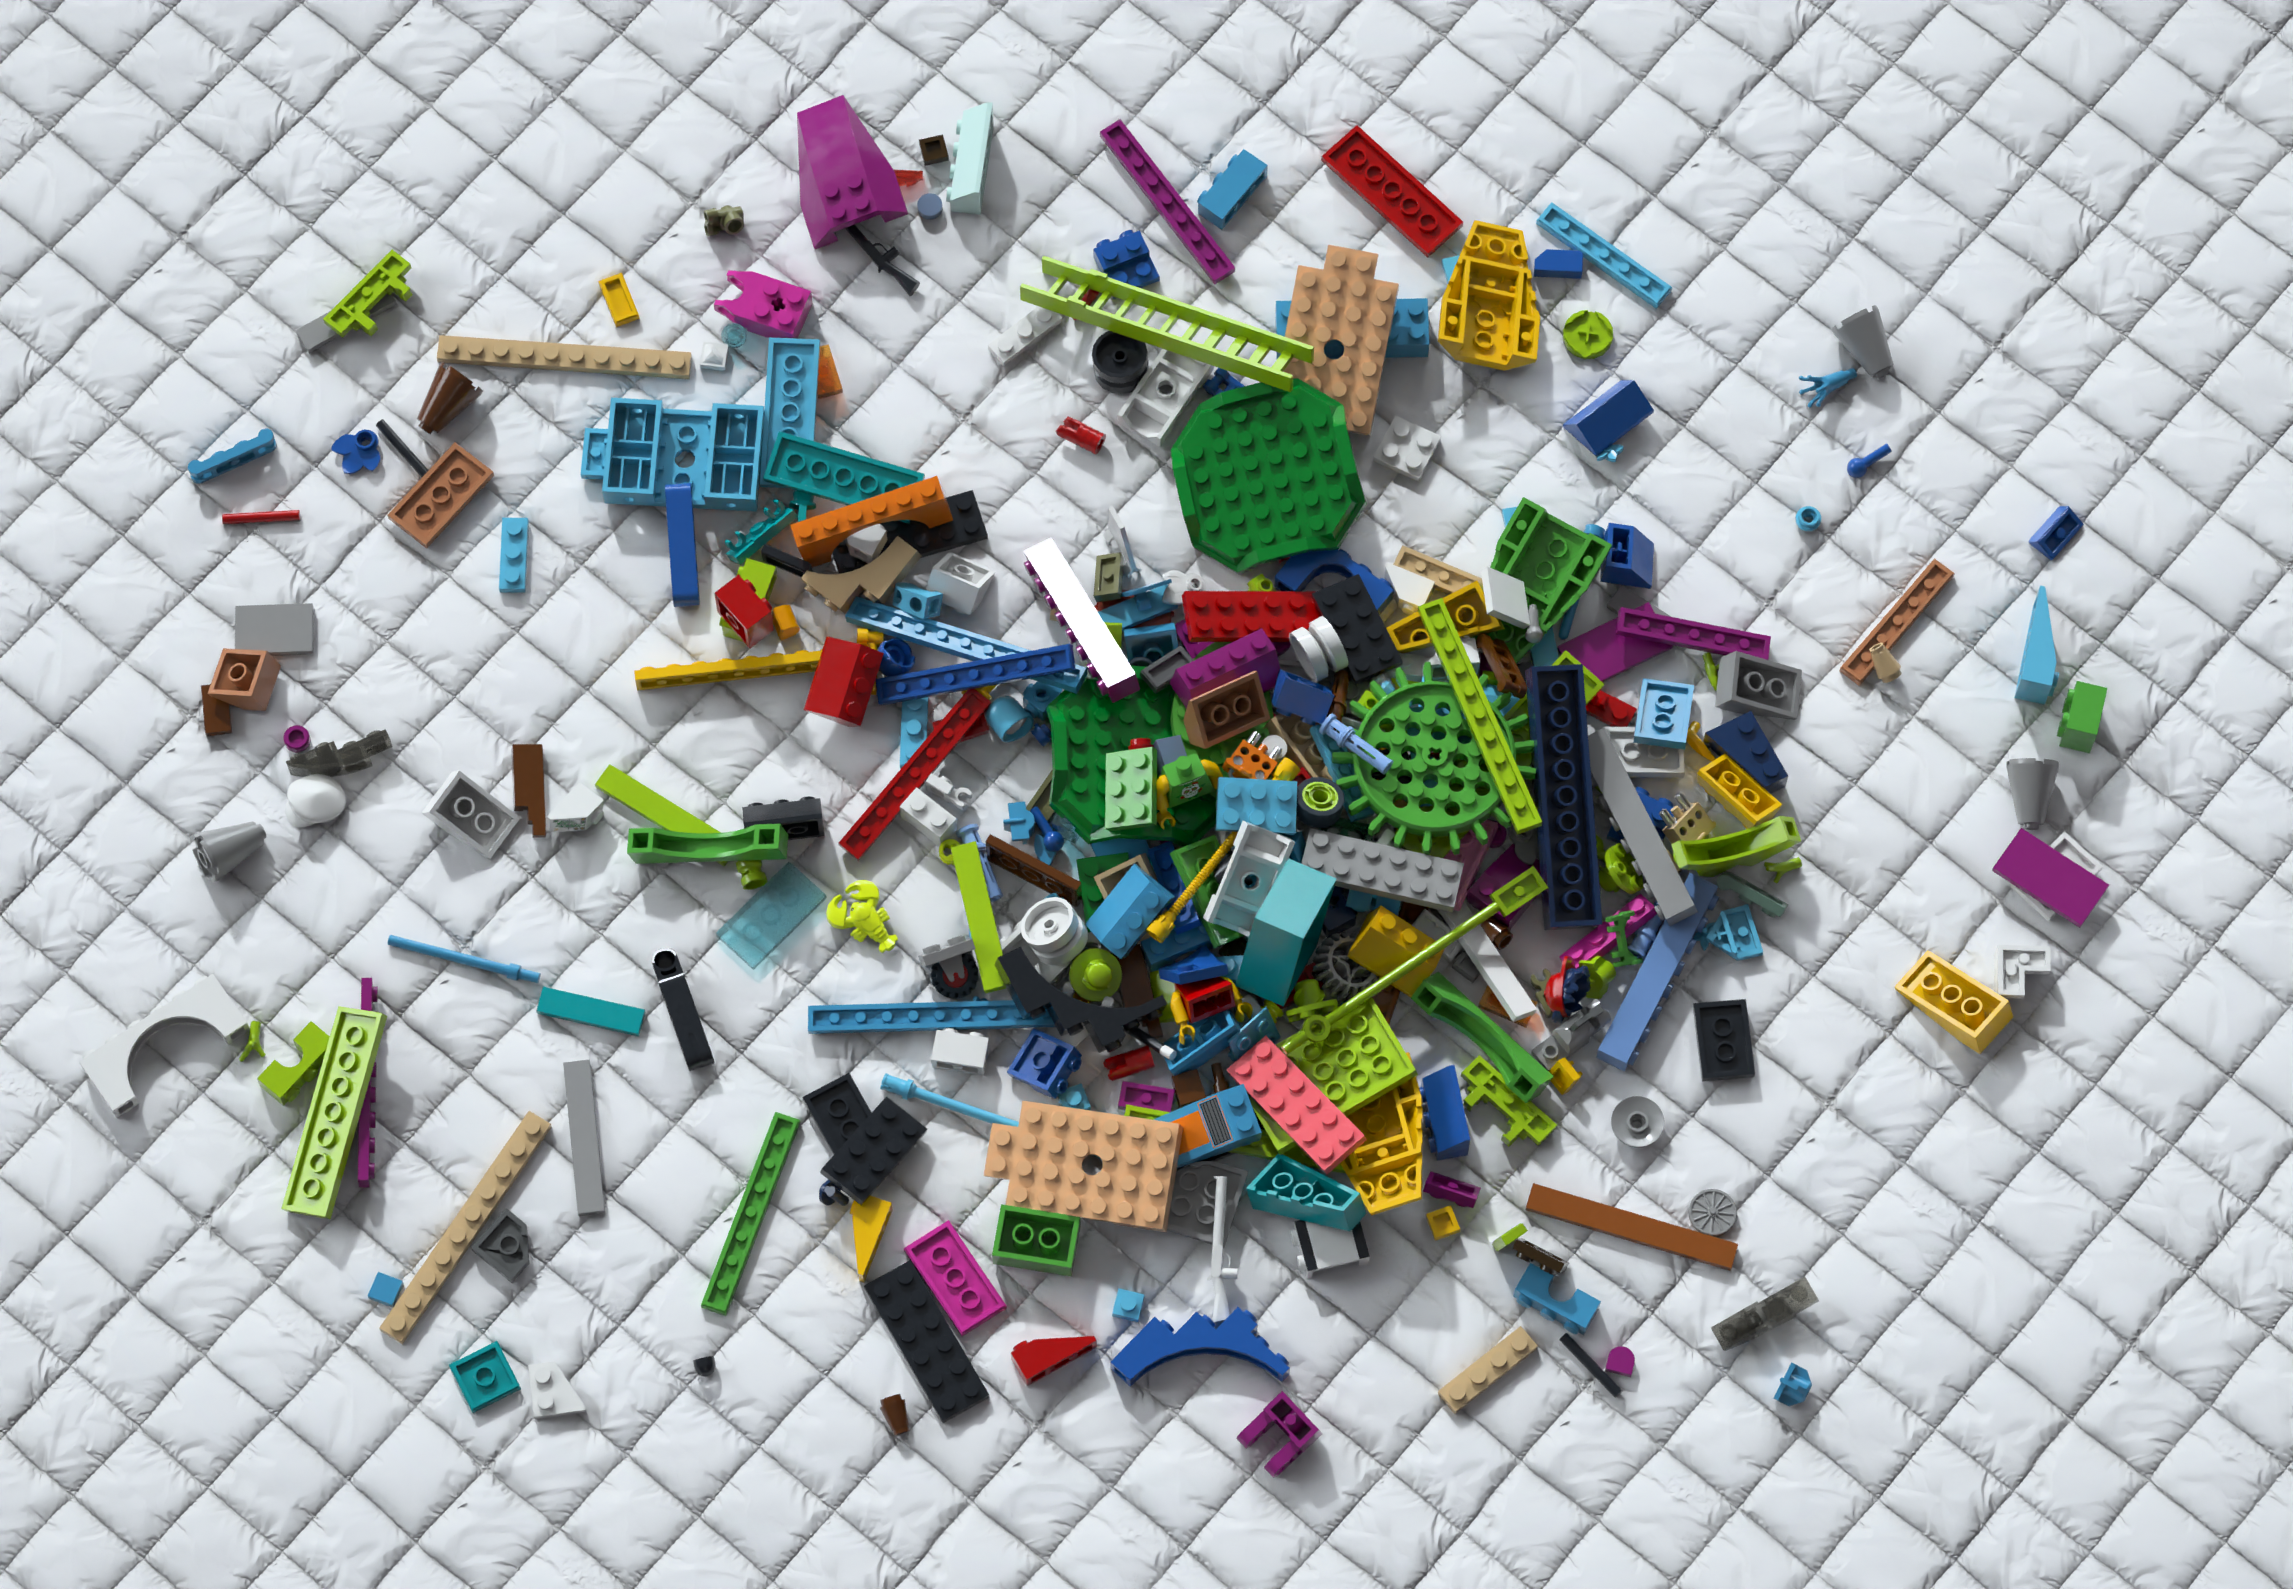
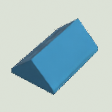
M1230 1009L1189 1024L1195 1029L1194 1042L1190 1035L1185 1034V1044H1181L1179 1042V1032L1165 1041V1045L1177 1052L1173 1060L1164 1057L1169 1070L1173 1075L1195 1070L1229 1047L1228 1040L1242 1028Z

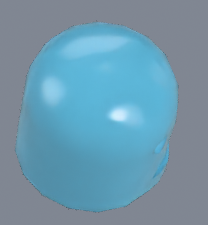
M1002 696L995 699L987 708L985 714L989 726L1003 742L1007 743L1024 737L1030 732L1034 724V719L1030 713L1026 712L1020 703L1011 696ZM1027 718L1025 723L1013 734L1006 733L1015 723Z

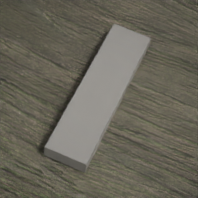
M386 294L369 311L371 314L369 316L370 319L397 304L392 294L390 296ZM328 313L295 330L308 353L340 337L339 334L324 323L323 318Z

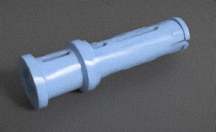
M1333 713L1324 720L1319 729L1322 735L1327 734L1337 742V746L1347 747L1378 769L1382 774L1388 772L1393 764V760L1387 758L1372 745L1357 736L1353 727H1347L1341 723ZM1360 747H1362V748L1365 749L1367 752H1369L1370 754H1372L1374 757H1376V759H1374V758L1371 757L1369 754H1367L1366 752H1364Z
M978 824L964 826L956 832L958 838H961L963 844L976 841L990 901H997L1003 897V893L987 859L986 844L982 843L978 834Z
M1657 900L1654 902V906L1659 905ZM1658 914L1634 932L1635 937L1630 946H1627L1628 950L1637 958H1642L1643 962L1651 944L1654 943L1657 937L1656 932L1662 923Z

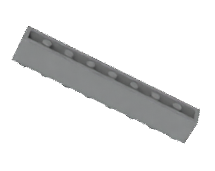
M1602 728L1588 735L1593 788L1599 786L1602 794L1598 795L1604 809L1610 808L1613 816L1609 819L1615 831H1622L1625 838L1620 841L1627 854L1633 853L1636 860L1631 863L1638 876L1644 875L1647 883L1643 884L1649 898L1655 896L1659 905L1654 908L1660 920L1666 919L1669 926H1672L1697 913L1698 911L1605 729Z

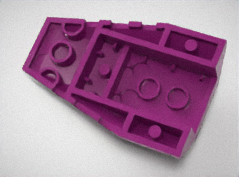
M844 95L797 112L800 206L815 250L837 242L836 231L875 216L881 215L884 222L887 223L908 215L895 171Z

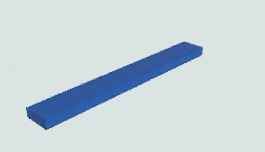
M1065 644L876 679L878 704L887 705L1075 671L1073 645Z

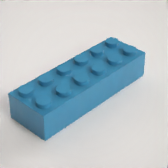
M1428 298L1397 299L1385 358L1428 357ZM1276 301V334L1285 337L1291 301ZM1330 340L1324 347V353L1329 359H1339L1344 353V346L1338 340ZM1276 352V360L1281 355V353Z

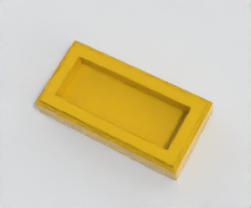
M622 273L598 281L616 327L640 319Z

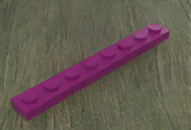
M1119 119L1100 131L1102 140L1214 285L1233 274L1235 266L1122 120Z
M361 978V1010L373 1011V1002H378V986H373L372 978ZM376 1062L373 1066L359 1116V1188H369L370 1179H375V1163H370V1153H375V1138H370V1129L376 1128V1112H371V1103H376V1087H371V1078H376L377 1075Z

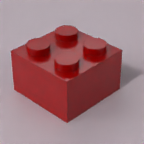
M738 574L714 593L718 614L751 649L774 631V617L771 612L773 608L764 597L760 599L757 596L754 585L748 579L744 581Z

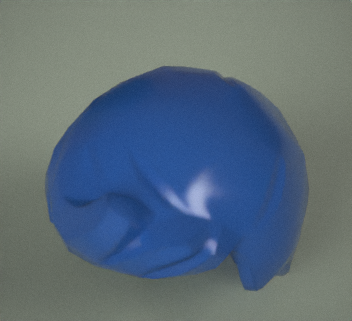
M892 638L880 644L877 651L884 653L879 667V671L883 675L889 677L906 674L913 668L916 657L912 656V650L904 640Z

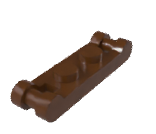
M1479 634L1476 639V646L1483 650L1487 663L1490 665L1494 677L1498 681L1497 690L1505 694L1510 692L1514 697L1520 699L1524 698L1527 693V685L1505 641L1497 638L1493 640L1489 635Z

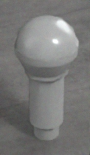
M1532 604L1529 605L1530 626L1526 630L1525 637L1528 642L1535 644L1542 640L1543 632L1539 626L1537 605Z

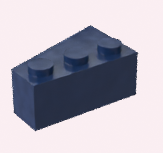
M1751 711L1705 732L1703 742L1708 749L1711 748L1718 756L1727 754L1770 794L1786 787L1788 774Z

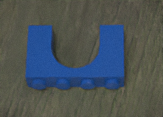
M1342 549L1310 551L1291 556L1274 578V586L1280 591H1303L1309 582L1320 574L1337 573L1346 578L1359 574L1379 615L1390 604L1394 595V589L1387 580L1374 576L1366 565L1357 564Z

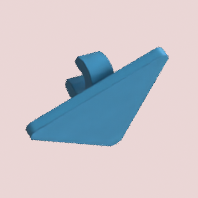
M1168 579L1121 593V597L1134 595L1138 611H1143L1151 608L1146 591L1172 583V580Z

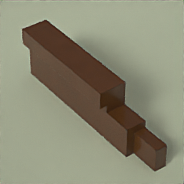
M513 744L511 756L514 811L527 810V823L532 825V838H546L543 745Z
M1137 944L1128 956L1123 959L1118 958L1110 951L1118 960L1122 970V979L1118 989L1123 1008L1140 1006L1153 1000L1154 997L1140 944ZM1159 1018L1150 1022L1148 1019L1141 1021L1142 1027L1147 1026L1149 1035L1154 1038L1163 1037Z

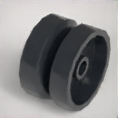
M1107 331L1099 336L1093 345V370L1099 385L1103 389L1115 394L1133 392L1149 369L1148 351L1145 342Z

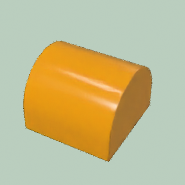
M781 605L773 609V625L781 641L793 637L800 631L790 605Z

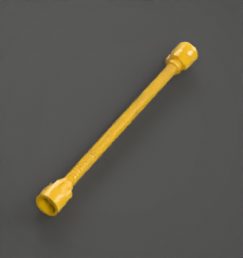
M1284 757L1272 773V780L1292 781L1301 770L1292 760ZM1231 832L1219 849L1205 864V867L1200 870L1201 872L1196 875L1190 885L1176 900V903L1172 905V908L1163 915H1158L1149 925L1146 932L1154 940L1163 943L1168 937L1171 930L1175 927L1174 921L1176 916H1178V913L1181 912L1180 910L1185 907L1184 905L1189 902L1207 877L1210 876L1209 874L1214 871L1213 869L1218 866L1228 851L1234 846L1233 843L1238 832Z

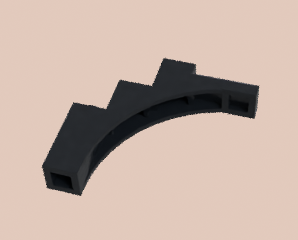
M1021 947L998 957L994 964L1023 1020L1029 1017L1032 1020L1039 1018L1046 1013L1045 1009H1047L1061 1036L1068 1033L1070 1036L1076 1035L1084 1030L1083 1026H1085L1099 1053L1105 1050L1110 1053L1122 1046L1121 1042L1126 1036L1123 1031L1124 1029L1127 1033L1140 1026L1139 1022L1148 1019L1150 1022L1163 1015L1162 1011L1167 1006L1163 995L1140 1006L1126 1008L1097 1006L1075 999L1061 992L1042 977L1030 963Z

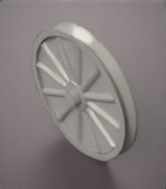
M1707 1189L1699 1192L1692 1199L1688 1214L1692 1226L1698 1232L1710 1236H1720L1733 1227L1737 1216V1209L1733 1199L1727 1193L1718 1189Z

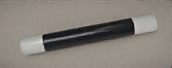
M1140 1028L1127 1032L1169 1060H1173L1177 1055L1175 1050Z

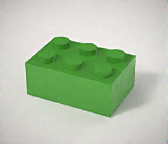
M1001 1204L992 1252L993 1264L1072 1277L1081 1227L1080 1217Z

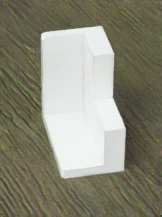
M1997 945L1994 953V992L2002 997L2024 999L2025 974L2050 975L2051 946Z

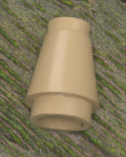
M1878 643L1869 649L1879 679H1882L1883 683L1891 682L1902 674L1900 671L1901 665L1883 643Z

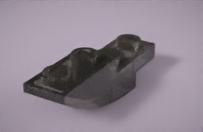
M386 729L382 731L376 730L370 732L366 738L357 742L349 741L345 743L340 749H337L334 741L320 743L309 752H300L293 755L290 760L286 761L290 774L294 776L305 777L312 774H324L335 777L347 775L372 767L370 757L392 748V744Z
M1803 1277L1758 1303L1756 1301L1712 1326L1711 1329L1722 1349L1727 1351L1796 1317L1797 1313L1819 1302L1806 1277Z

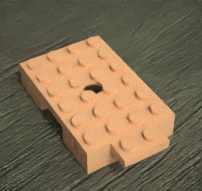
M1328 245L1324 269L1298 265L1285 337L1313 346L1314 361L1311 364L1293 358L1283 372L1293 375V379L1298 378L1343 404L1346 412L1348 432L1371 436L1399 284L1374 279L1379 254ZM1338 340L1343 344L1344 353L1339 359L1332 360L1325 355L1324 347L1328 341Z
M1022 1101L1018 1127L992 1123L984 1176L1009 1180L1005 1205L1111 1222L1114 1225L1167 1232L1183 1126L1178 1123ZM1089 1155H1097L1103 1162L1102 1170L1096 1175H1088L1083 1170V1161Z

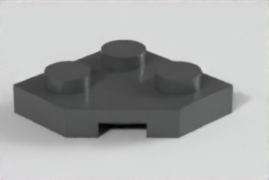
M506 1208L475 1242L471 1249L503 1277L513 1283L530 1264L527 1225Z

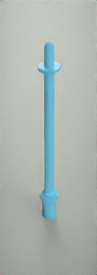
M885 1073L881 1083L883 1084L880 1087L881 1090L901 1095L904 1100L915 1097L991 1124L996 1123L1016 1127L1019 1125V1122L918 1088L914 1084V1080L911 1079L906 1081Z

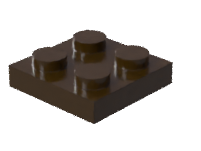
M1523 1238L1516 1239L1512 1249L1517 1251L1515 1256L1529 1263L1533 1262V1260L1541 1263L1540 1269L1551 1275L1557 1274V1272H1565L1569 1264L1564 1259Z

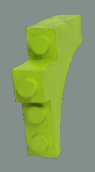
M1778 816L1765 823L1732 834L1702 840H1679L1671 844L1674 852V861L1679 869L1696 870L1699 876L1715 877L1737 865L1752 867L1802 841L1794 818Z

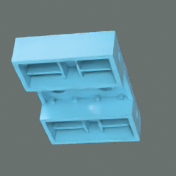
M611 398L608 429L585 428L581 479L603 480L602 494L606 504L666 507L665 485L691 483L693 508L757 512L764 406L713 403L712 411L663 409L662 400ZM687 451L692 453L695 457L692 466L681 468L675 463V458L681 452Z

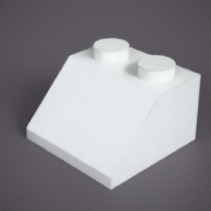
M948 552L932 568L925 590L943 593L942 604L953 607L959 613L971 615L980 605L996 571Z

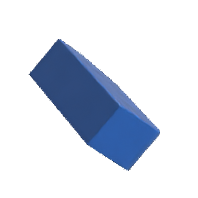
M1546 249L1535 258L1533 277L1582 279L1583 253L1575 250Z

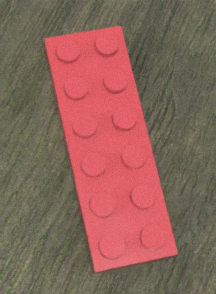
M1264 1036L1226 1069L1228 1074L1239 1085L1244 1084L1247 1094L1326 1175L1367 1140L1365 1135L1267 1036Z

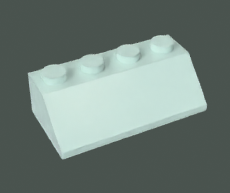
M987 102L964 110L962 120L957 121L956 134L960 135L959 142H954L953 157L957 158L956 164H951L949 178L953 180L952 187L947 188L946 202H950L951 212L981 215L994 127L993 103Z

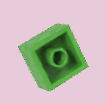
M2080 681L2076 682L2074 689L2069 688L2062 709V720L2057 731V736L2061 737L2060 747L2090 754L2097 737L2107 688Z

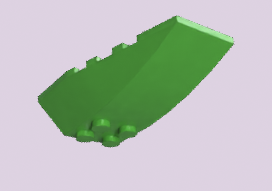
M1523 497L1497 542L1496 552L1490 568L1524 582L1528 610L1529 605H1537L1539 626L1544 636L1588 590L1613 545L1592 533L1588 535L1552 516L1545 508ZM1501 620L1505 629L1487 633L1486 635H1489L1493 640L1497 638L1505 641L1517 664L1535 644L1526 640L1525 633L1527 628L1522 629Z

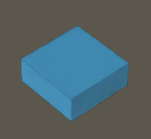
M378 1272L368 1293V1298L393 1308L404 1283L402 1280Z

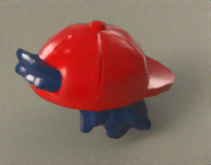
M1570 956L1564 957L1561 972L1553 974L1546 983L1544 995L1547 1005L1553 1012V1023H1562L1565 1017H1570L1572 1013L1583 1009L1579 1002L1586 997L1587 992L1591 989L1588 967L1583 965L1581 968L1576 969L1575 962Z

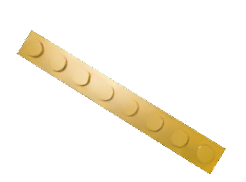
M822 649L813 652L800 650L794 654L785 655L773 653L766 657L746 656L738 660L724 658L710 663L697 661L691 665L670 664L663 668L643 667L640 670H634L635 682L638 691L816 672Z

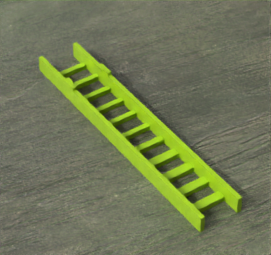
M1047 256L1042 257V273L1058 278L1050 290L1047 292L1023 283L1020 285L1021 301L1288 392L1293 390V375L1283 371L1293 358L1311 364L1314 361V347L1109 278L1108 274L1093 269L1088 271ZM1067 281L1080 285L1073 296L1070 295L1068 299L1057 295ZM1089 289L1103 293L1093 307L1081 301ZM1111 296L1125 300L1115 314L1101 310ZM1133 304L1148 308L1138 322L1123 318ZM1156 311L1170 316L1160 330L1146 325ZM1178 319L1192 323L1182 337L1168 333ZM1201 327L1213 330L1204 344L1191 341ZM1225 335L1236 338L1226 352L1215 349ZM1248 342L1258 345L1248 360L1238 357ZM1270 350L1281 353L1272 367L1261 364Z

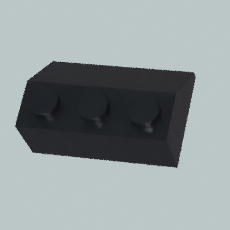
M807 796L799 801L789 802V800L782 799L775 801L774 804L751 803L748 807H742L744 828L758 824H781L788 833V840L825 836L820 798L815 799V797Z

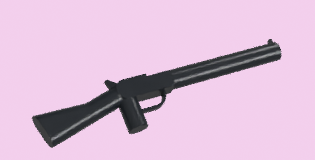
M855 224L845 228L876 264L878 273L884 270L898 281L909 296L914 294L920 282L890 263L900 254L894 246L887 251L880 243L872 244ZM875 246H882L886 253L881 255Z

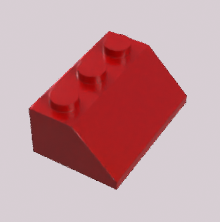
M826 637L804 710L847 727H860L884 653L862 644Z

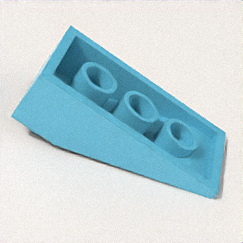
M2040 585L2033 604L2014 698L2045 705L2047 697H2053L2059 672H2055L2057 662L2046 588Z

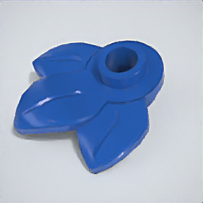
M360 430L356 435L345 434L338 438L331 447L333 452L343 455L342 468L345 474L356 473L363 466L369 471H374L380 463V454L377 450L379 440L377 435L371 430ZM365 440H369L370 444L367 446H363L362 442Z

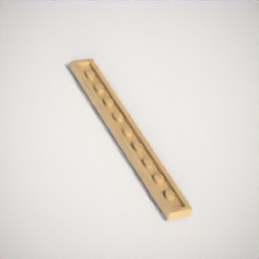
M439 335L437 362L676 379L690 378L692 360L691 352Z
M531 1111L527 1112L379 1327L381 1332L403 1345L552 1128L549 1122Z

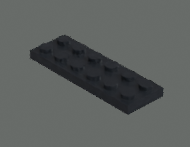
M973 490L946 497L953 521L932 528L915 520H911L910 524L898 520L880 523L886 530L887 542L879 556L897 536L916 549L922 556L921 558L988 539ZM845 540L832 552L838 574L854 571L868 564L850 555Z
M911 1260L864 1285L866 1293L942 1423L990 1398L988 1391Z

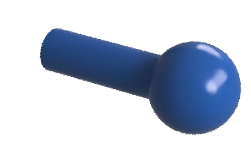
M1886 443L1863 459L1854 458L1850 460L1847 464L1848 474L1854 478L1863 477L1867 472V467L1891 453L1892 450Z
M1038 806L1032 808L1030 812L1034 815L1035 822L1044 835L1043 843L1045 848L1051 852L1059 851L1064 845L1062 834L1052 830Z

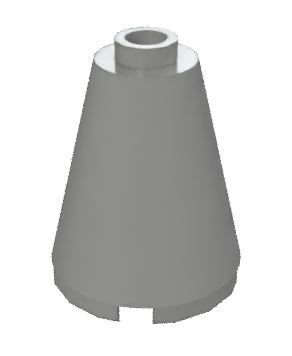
M1874 305L1872 306L1873 311L1868 312L1867 308L1841 321L1843 325L1841 328L1837 329L1835 325L1831 330L1871 377L1877 376L1880 379L1891 373L1890 368L1894 364L1879 309Z
M2036 758L2010 759L2006 762V768L2018 824L2023 825L2025 830H2038L2039 825H2044L2059 769V762L2044 759L2043 764L2042 761H2036Z
M254 821L195 833L191 835L190 843L195 841L196 848L192 849L203 874L205 876L210 874L212 878L209 881L216 882L262 847L266 838V832L261 824L257 825Z

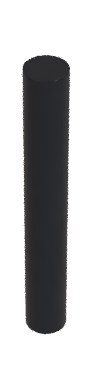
M384 419L377 422L376 427L414 470L423 477L429 471Z
M1565 1333L1559 1339L1615 1398L1622 1393L1623 1390L1568 1333Z

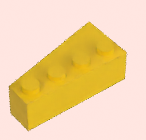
M1478 580L1442 598L1460 638H1470L1481 633L1487 634L1505 629L1500 619L1487 614L1483 584ZM1418 611L1386 628L1397 651L1400 653L1433 647Z

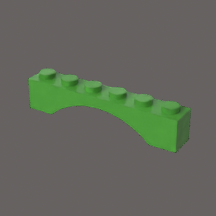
M758 824L737 831L723 833H684L658 828H629L627 854L636 864L787 859L788 833L781 824Z
M1440 972L1424 979L1412 995L1411 999L1428 1015L1451 1025L1476 1043L1497 1066L1507 1087L1525 1103L1541 1095L1554 1076Z

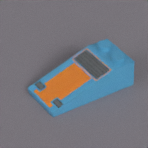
M1244 1084L1220 1091L1153 1119L1178 1123L1183 1126L1177 1168L1259 1141L1262 1133Z

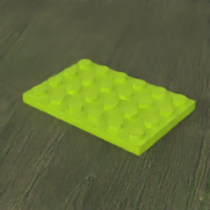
M1370 998L1330 1025V1033L1324 1040L1320 1042L1308 1040L1286 1055L1346 1117L1418 1075L1373 998ZM1313 1024L1311 1030L1313 1033L1318 1034L1320 1028L1318 1025ZM1303 1030L1279 1042L1276 1046L1284 1053L1281 1046L1303 1032ZM1248 1095L1252 1108L1279 1154L1281 1155L1297 1146L1282 1128Z

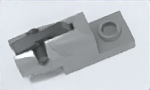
M1594 999L1584 1006L1583 1009L1572 1015L1566 1022L1553 1030V1034L1532 1049L1531 1054L1547 1071H1550L1558 1060L1564 1057L1568 1059L1588 1044L1590 1037L1611 1021L1609 1012L1600 1006L1601 1002L1598 999Z

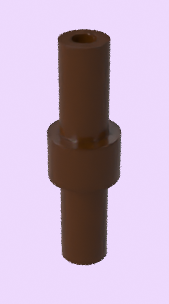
M1221 1063L1212 1064L1211 1069L1215 1082L1213 1085L1214 1093L1229 1089V1083L1225 1081Z

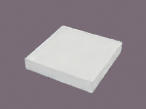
M1488 566L1482 569L1481 576L1487 614L1522 629L1530 626L1524 582Z

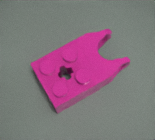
M728 270L727 281L735 285L743 293L734 300H715L714 310L726 316L735 325L744 327L749 332L767 338L798 339L813 304L810 290L753 271Z

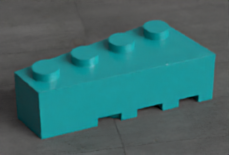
M1279 1153L1246 1188L1253 1209L1349 1232L1367 1214L1359 1192Z

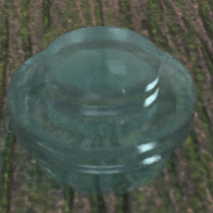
M731 323L724 327L721 338L723 343L728 344L730 348H738L745 343L747 334L743 326Z

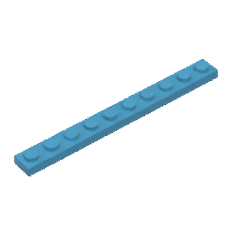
M857 596L845 615L848 623L970 661L1031 651L935 620L922 619L905 611L880 603H873L870 600ZM1075 664V671L1031 678V680L1077 694L1088 675L1086 667Z
M1013 1000L808 1006L809 1034L943 1030L944 1028L955 1030L1048 1028L1056 1026L1047 1009H1045L1046 1013L1039 1018L1032 1020L1029 1017L1023 1020Z

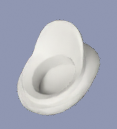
M324 774L308 775L290 785L287 792L288 801L285 806V814L289 822L296 827H307L315 823L327 822L339 816L346 804V794L340 783L334 778Z

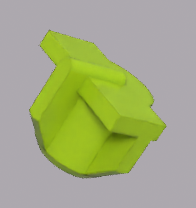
M1600 956L1594 957L1591 961L1581 960L1579 967L1587 966L1590 974L1591 989L1587 992L1585 998L1601 999L1607 992L1609 983L1616 977L1615 967Z

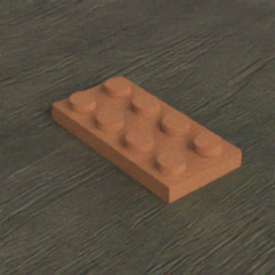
M455 442L387 515L388 519L427 549L494 477V472Z

